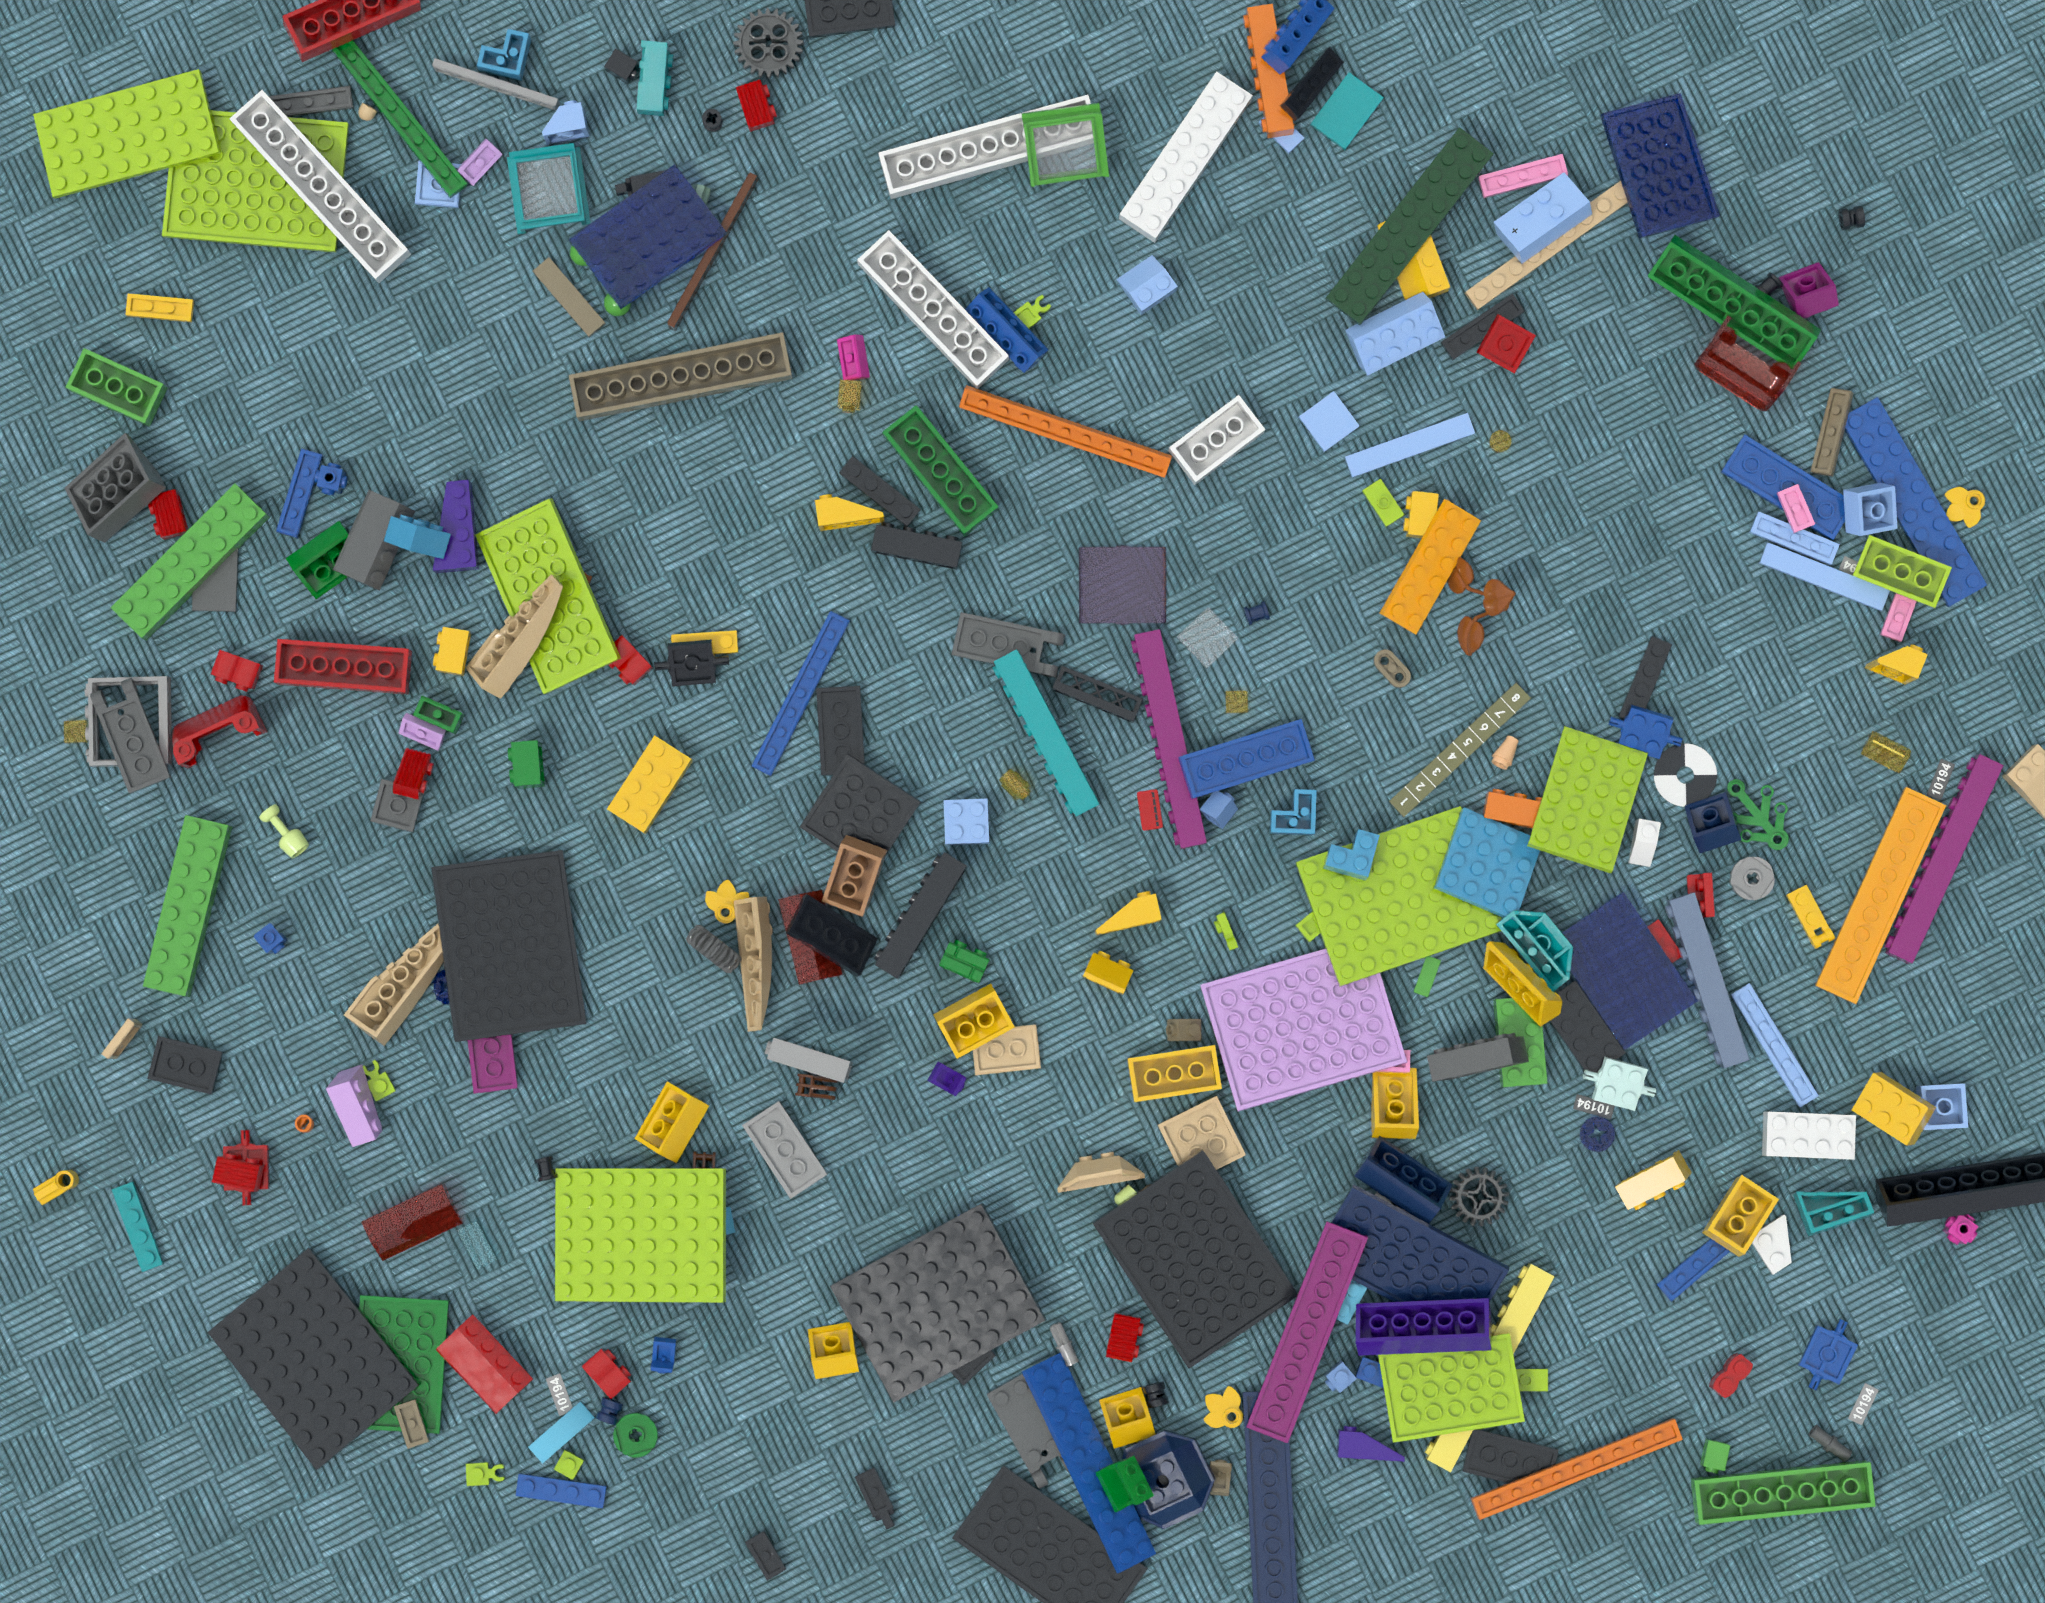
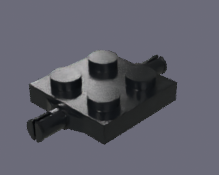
M712 639L668 643L667 661L654 662L655 671L668 670L672 680V687L716 683V666L729 665V656L716 657L712 648Z

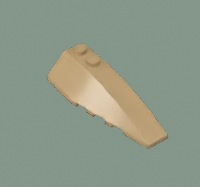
M552 574L532 593L533 598L530 601H524L519 606V611L513 617L509 615L504 620L505 625L500 630L495 629L466 666L467 671L482 689L500 699L510 689L518 675L523 672L524 667L540 644L552 619L563 585Z
M751 897L734 901L739 955L742 959L740 964L748 1032L762 1030L771 984L772 926L769 922L770 905L767 902V897Z
M438 924L422 936L414 947L408 948L403 952V956L395 963L391 962L383 973L378 977H373L344 1014L347 1019L383 1046L386 1045L415 1007L443 963Z

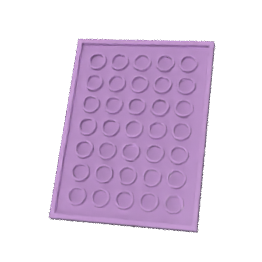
M1326 949L1200 985L1237 1112L1407 1063L1381 974L1379 973L1339 987Z

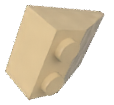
M2039 744L2031 746L2002 777L2045 819V750Z

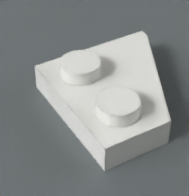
M1784 1214L1761 1228L1752 1242V1245L1772 1275L1792 1263L1787 1220Z

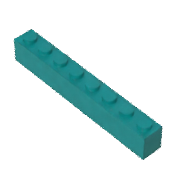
M1016 649L995 660V666L992 668L997 678L1002 677L1006 685L1003 686V689L1008 698L1013 697L1016 703L1013 708L1018 717L1023 716L1026 722L1023 727L1028 736L1033 735L1037 742L1034 744L1038 755L1045 757L1047 762L1044 766L1049 775L1054 774L1057 780L1054 785L1060 795L1064 793L1067 799L1065 806L1069 813H1074L1075 816H1078L1099 805L1100 803L1019 650Z

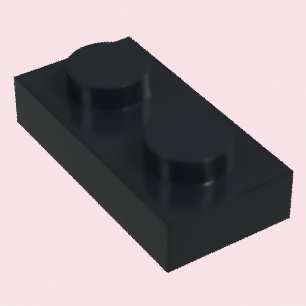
M765 1531L745 1541L767 1581L787 1569Z

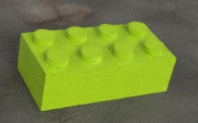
M1869 535L1853 576L1935 608L1952 567Z

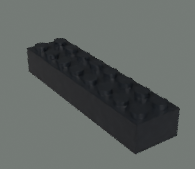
M2045 1153L1876 1179V1201L1887 1227L2045 1202Z

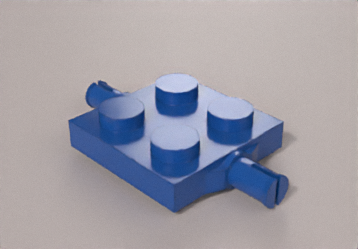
M1631 705L1629 713L1624 720L1611 716L1608 724L1621 729L1618 744L1648 753L1647 756L1660 759L1663 748L1667 743L1680 747L1683 739L1670 735L1673 717L1635 705Z
M1839 1319L1835 1331L1816 1325L1798 1363L1799 1366L1813 1374V1378L1808 1386L1809 1388L1817 1391L1821 1379L1840 1384L1858 1344L1849 1341L1843 1335L1848 1322Z

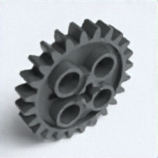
M769 8L766 9L765 14H762L761 10L758 9L757 16L750 12L751 19L743 18L745 25L737 26L741 33H734V37L739 39L733 42L735 47H739L734 52L735 55H741L738 58L739 63L745 62L744 70L751 67V75L758 71L759 78H762L764 73H767L768 79L771 78L772 73H775L776 77L779 78V71L787 74V67L794 69L792 61H800L796 54H803V50L798 47L804 45L803 40H798L803 35L802 32H795L799 29V25H792L793 17L786 20V12L779 16L778 9H775L773 14L770 13ZM778 28L785 30L784 35L781 37H776L773 34ZM753 30H763L762 36H752ZM767 40H771L770 47H766L765 43H767ZM784 41L788 42L787 45L779 44ZM750 42L760 43V44L749 45ZM755 50H761L764 54L761 58L756 59L752 57V53ZM775 51H785L784 57H774Z

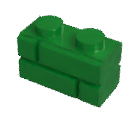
M421 696L413 716L455 735L464 718L463 713L425 696Z
M955 940L954 943L949 942L939 966L979 984L990 960L986 958L987 953L976 948L972 952L966 949L967 944Z

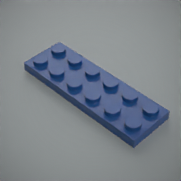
M1745 434L1721 471L1724 475L1781 510L1783 508L1776 493L1798 484L1815 522V525L1810 526V528L1831 541L1834 540L1845 522L1844 495Z
M1302 719L1178 757L1191 799L1315 761Z

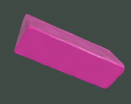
M854 334L837 339L843 381L869 378L870 374L863 335Z

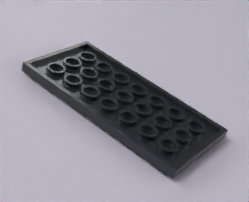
M1004 1465L952 1537V1539L1042 1603H1124L1148 1569L1143 1564L1138 1563L1121 1573H1116L1097 1531Z

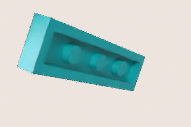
M130 1182L112 1189L141 1271L145 1272L163 1265V1259L135 1183Z

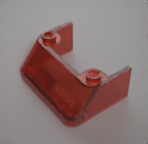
M1727 316L1696 360L1695 367L1698 371L1761 411H1768L1784 392L1802 363L1797 361L1792 369L1784 362H1775L1770 366L1735 343L1737 336L1735 331L1727 326L1731 319L1730 316Z

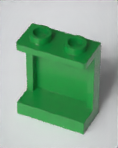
M1135 1456L1114 1462L1095 1472L1115 1512L1132 1504L1138 1505L1154 1496Z

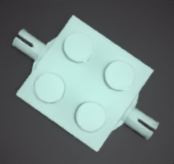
M1604 1057L1602 1067L1597 1073L1585 1070V1074H1583V1079L1595 1081L1593 1100L1635 1111L1638 1099L1642 1094L1654 1097V1093H1656V1088L1644 1086V1080L1648 1071L1646 1067Z

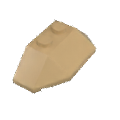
M1114 1152L1103 1153L1099 1159H1092V1155L1079 1158L1080 1162L1074 1163L1057 1190L1060 1193L1145 1178V1174L1119 1155L1114 1156Z

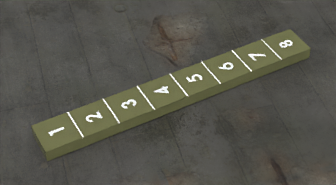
M1515 683L1401 789L1389 803L1404 818L1531 699L1530 696Z

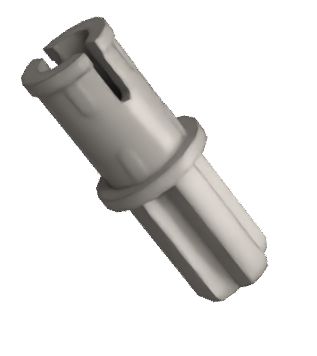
M1058 1322L1051 1325L1050 1331L1056 1341V1349H1059L1066 1367L1077 1363L1079 1359L1071 1345L1072 1340L1068 1339L1062 1324Z

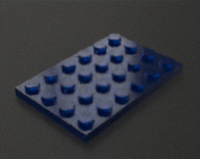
M1681 93L1605 112L1600 115L1639 239L1720 217Z
M674 164L572 236L569 242L621 310L727 235V233Z
M1624 892L1562 932L1573 945L1572 974L1624 1050L1698 1002Z

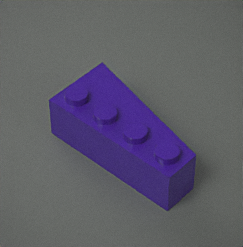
M469 480L450 481L446 483L440 526L443 527L442 531L451 535L444 559L437 557L434 559L433 571L436 574L479 569L472 483Z

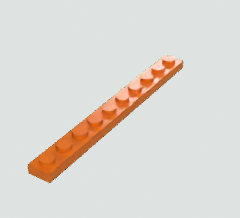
M968 385L964 389L959 408L1164 478L1172 455Z
M1672 1418L1472 1497L1471 1501L1478 1519L1481 1520L1683 1439L1676 1420Z

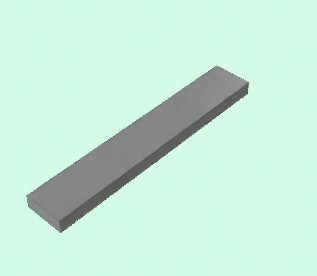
M434 58L432 66L436 72L555 111L560 105L558 98Z

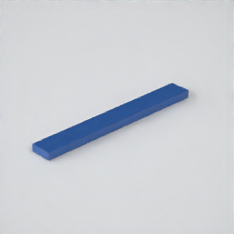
M832 611L829 612L751 767L772 776L850 620Z

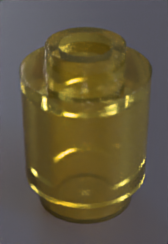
M1009 769L999 779L1002 783L1001 787L1015 801L1018 799L1023 801L1031 793L1029 790L1031 785L1017 771L1014 772L1012 769Z

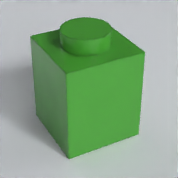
M1705 1439L1700 1465L1706 1467L1705 1471L1718 1474L1719 1470L1725 1471L1730 1445Z

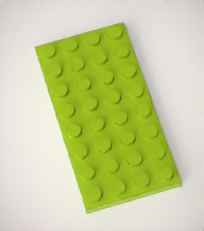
M199 69L33 114L52 197L55 199L221 154L202 73Z
M552 498L475 534L510 616L513 617L519 611V606L524 601H530L533 598L532 593L551 574L563 585L549 626L529 660L543 694H548L621 659Z

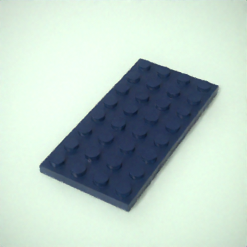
M1354 1184L1331 1221L1334 1224L1368 1237L1352 1280L1393 1302L1489 1298L1490 1302L1509 1271V1266Z

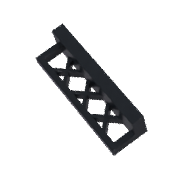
M1064 666L1061 667L1052 688L1055 692L1133 723L1143 698ZM1064 672L1073 675L1076 684L1068 686L1061 683ZM1077 677L1083 679V681L1078 682ZM1086 682L1093 683L1096 692L1092 694L1083 692L1080 685ZM1097 685L1103 687L1104 689L1098 690ZM1110 690L1114 692L1116 700L1113 702L1105 701L1100 693ZM1117 694H1120L1125 697L1119 699ZM1130 698L1137 701L1132 712L1123 708L1120 701Z

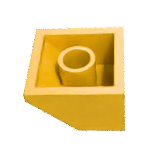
M1098 951V954L1093 952L1082 977L1123 995L1133 973V970L1130 969L1131 964L1120 959L1116 963L1110 960L1111 955L1102 951Z
M850 1322L808 1329L815 1379L859 1372L853 1329Z
M1141 1387L1099 1400L1114 1449L1144 1440L1155 1434Z

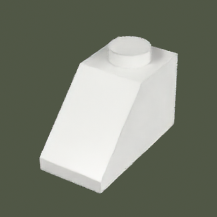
M1637 819L1635 821L1628 863L1646 867L1651 866L1658 842L1660 822Z

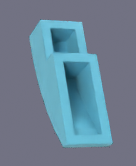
M580 1401L528 1448L543 1464L595 1417Z

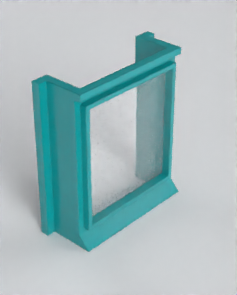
M574 143L509 152L510 157H507L518 235L526 234V229L581 222L582 225L591 224L580 147H575Z

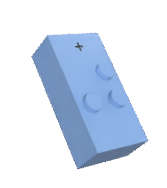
M1562 173L1494 221V226L1498 237L1522 264L1592 215L1590 201L1565 173Z

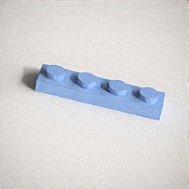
M1757 512L1749 532L1828 565L1832 564L1840 545L1806 530L1793 533L1789 523L1761 512Z

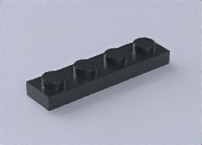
M1330 47L1322 52L1280 105L1294 121L1302 116L1344 63Z
M1512 293L1441 341L1440 344L1453 361L1483 341L1497 314L1512 321L1523 314L1525 310Z
M853 456L839 472L841 476L906 527L911 524L921 511L920 508Z
M1653 636L1650 637L1619 712V718L1624 719L1628 715L1631 705L1646 709L1672 644Z

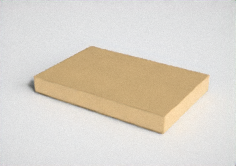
M1036 1025L1015 1027L974 1049L975 1075L1041 1068Z

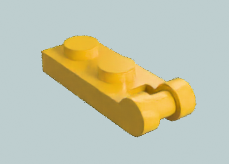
M1807 885L1786 895L1815 949L1821 947L1822 943L1835 939ZM1820 927L1823 933L1816 936L1814 930Z

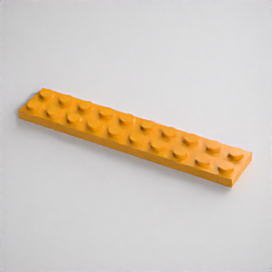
M1908 787L1904 788L1817 979L1816 987L1853 1004L1857 1003L1946 805Z

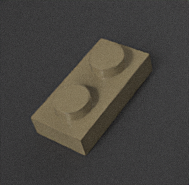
M414 1399L394 1406L407 1449L429 1442L430 1440L417 1400Z

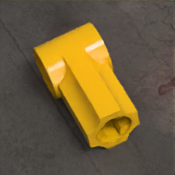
M73 1170L58 1172L54 1177L33 1188L35 1197L41 1205H45L66 1191L75 1188L79 1183L78 1174ZM65 1174L69 1175L71 1179L68 1186L64 1185L62 1181Z

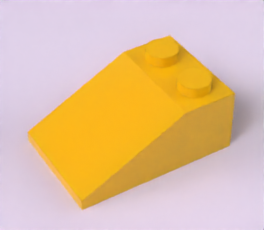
M832 494L821 495L818 500H815L820 531L885 522L883 512L838 497H832Z
M1150 891L1138 893L1137 898H1134L1095 931L1096 935L1161 921L1156 894L1151 895Z
M1410 1068V1073H1372V1138L1381 1136L1382 1138L1416 1139L1419 1130L1417 1068Z

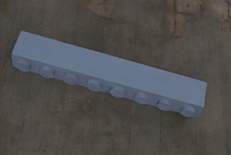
M1691 892L1666 900V914L1669 919L1672 918L1674 927H1672V932L1675 939L1680 941L1679 953L1682 960H1686L1688 966L1685 969L1689 981H1693L1695 987L1692 990L1696 1002H1700L1702 1010L1699 1011L1702 1022L1707 1024L1709 1031H1706L1709 1043L1714 1045L1716 1052H1713V1057L1716 1064H1720L1722 1068H1727L1748 1061L1749 1057L1695 893Z

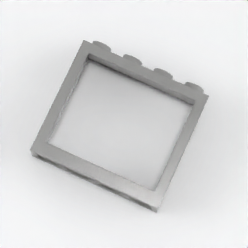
M168 676L88 678L85 696L88 697V705L85 706V717L88 719L89 727L85 729V738L89 740V749H86L85 755L87 756L89 766L118 767L115 759L100 760L99 717L90 694L99 691L101 686H121V681L129 678L134 680L136 686L158 685L159 747L166 765H172L171 678Z
M773 1038V1041H768L765 1054H768V1060L843 1083H847L853 1065L851 1061L777 1038Z

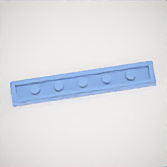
M1466 413L1345 457V461L1351 477L1354 478L1474 435L1475 431L1469 415Z
M1771 543L1766 544L1759 564L1879 611L1883 610L1890 592L1888 589Z
M1750 983L1730 994L1798 1107H1802L1817 1098L1819 1095Z

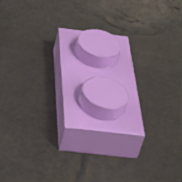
M485 139L458 167L457 171L474 186L501 157L502 153Z
M408 713L404 715L399 729V734L437 751L442 746L446 730Z

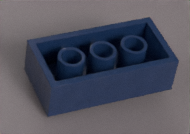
M1381 1136L1376 1139L1367 1151L1354 1175L1381 1196L1395 1203L1399 1208L1404 1209L1428 1224L1441 1209L1452 1187L1451 1183Z

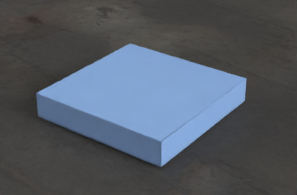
M419 161L415 205L459 208L460 192L449 198ZM451 163L456 170H457L458 167L461 165V164Z
M1334 391L1298 417L1323 452L1359 428V424Z

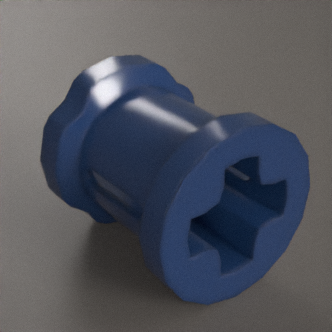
M1265 601L1250 608L1247 606L1243 607L1249 626L1253 622L1270 619Z

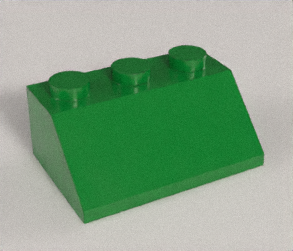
M337 521L286 558L294 573L315 599H318L347 578V576L333 570L349 535V532L340 521Z

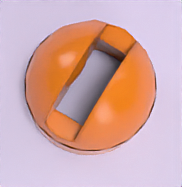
M300 1115L295 1120V1127L298 1131L307 1133L313 1129L314 1121L308 1115Z

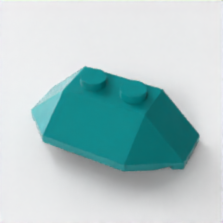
M1513 910L1496 924L1537 975L1545 980L1547 986L1553 992L1570 979L1573 945L1545 912Z

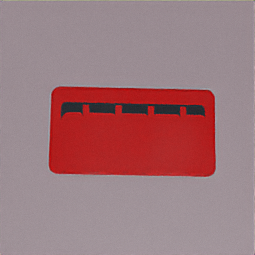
M1158 790L1137 792L1142 830L1162 828L1163 823Z

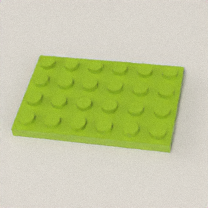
M1564 726L1527 846L1611 874L1648 753Z
M1510 1333L1491 1336L1492 1350L1378 1355L1393 1443L1525 1422Z

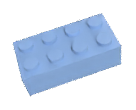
M1424 292L1364 320L1361 325L1356 324L1345 330L1357 362L1367 376L1445 338L1433 303Z

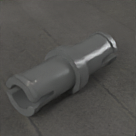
M1815 1425L1810 1430L1809 1437H1812L1821 1444L1826 1452L1830 1451L1841 1459L1842 1462H1846L1849 1459L1852 1451L1838 1442L1837 1437L1829 1435L1818 1425Z

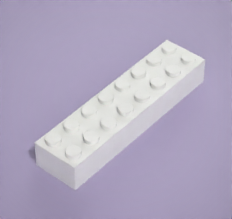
M1216 71L1121 211L1119 220L1155 243L1250 104L1253 95Z
M889 230L857 259L858 265L976 389H979L1009 360L1008 354Z

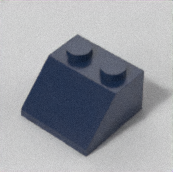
M1726 792L1684 806L1699 853L1742 840Z

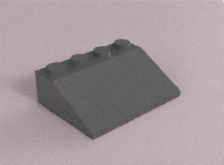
M124 433L65 487V490L87 535L105 543L158 496L166 486L158 471L127 433Z

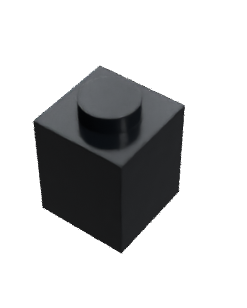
M616 48L604 66L606 72L627 85L631 80L634 81L640 72L638 62Z

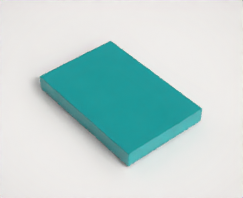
M1348 72L1310 126L1343 150H1346L1384 97Z

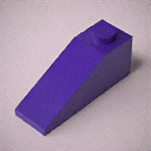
M1344 1426L1343 1430L1338 1429V1458L1405 1462L1403 1455L1362 1431H1358L1356 1426Z

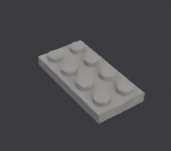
M780 1101L742 1125L790 1199L828 1175Z

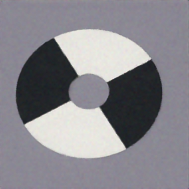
M1681 744L1680 747L1674 745L1661 754L1660 759L1657 760L1654 768V781L1658 792L1664 799L1674 805L1684 807L1685 805L1706 799L1711 795L1717 781V770L1711 756L1701 747L1693 744ZM1684 766L1690 767L1694 772V778L1688 784H1683L1677 779V771Z

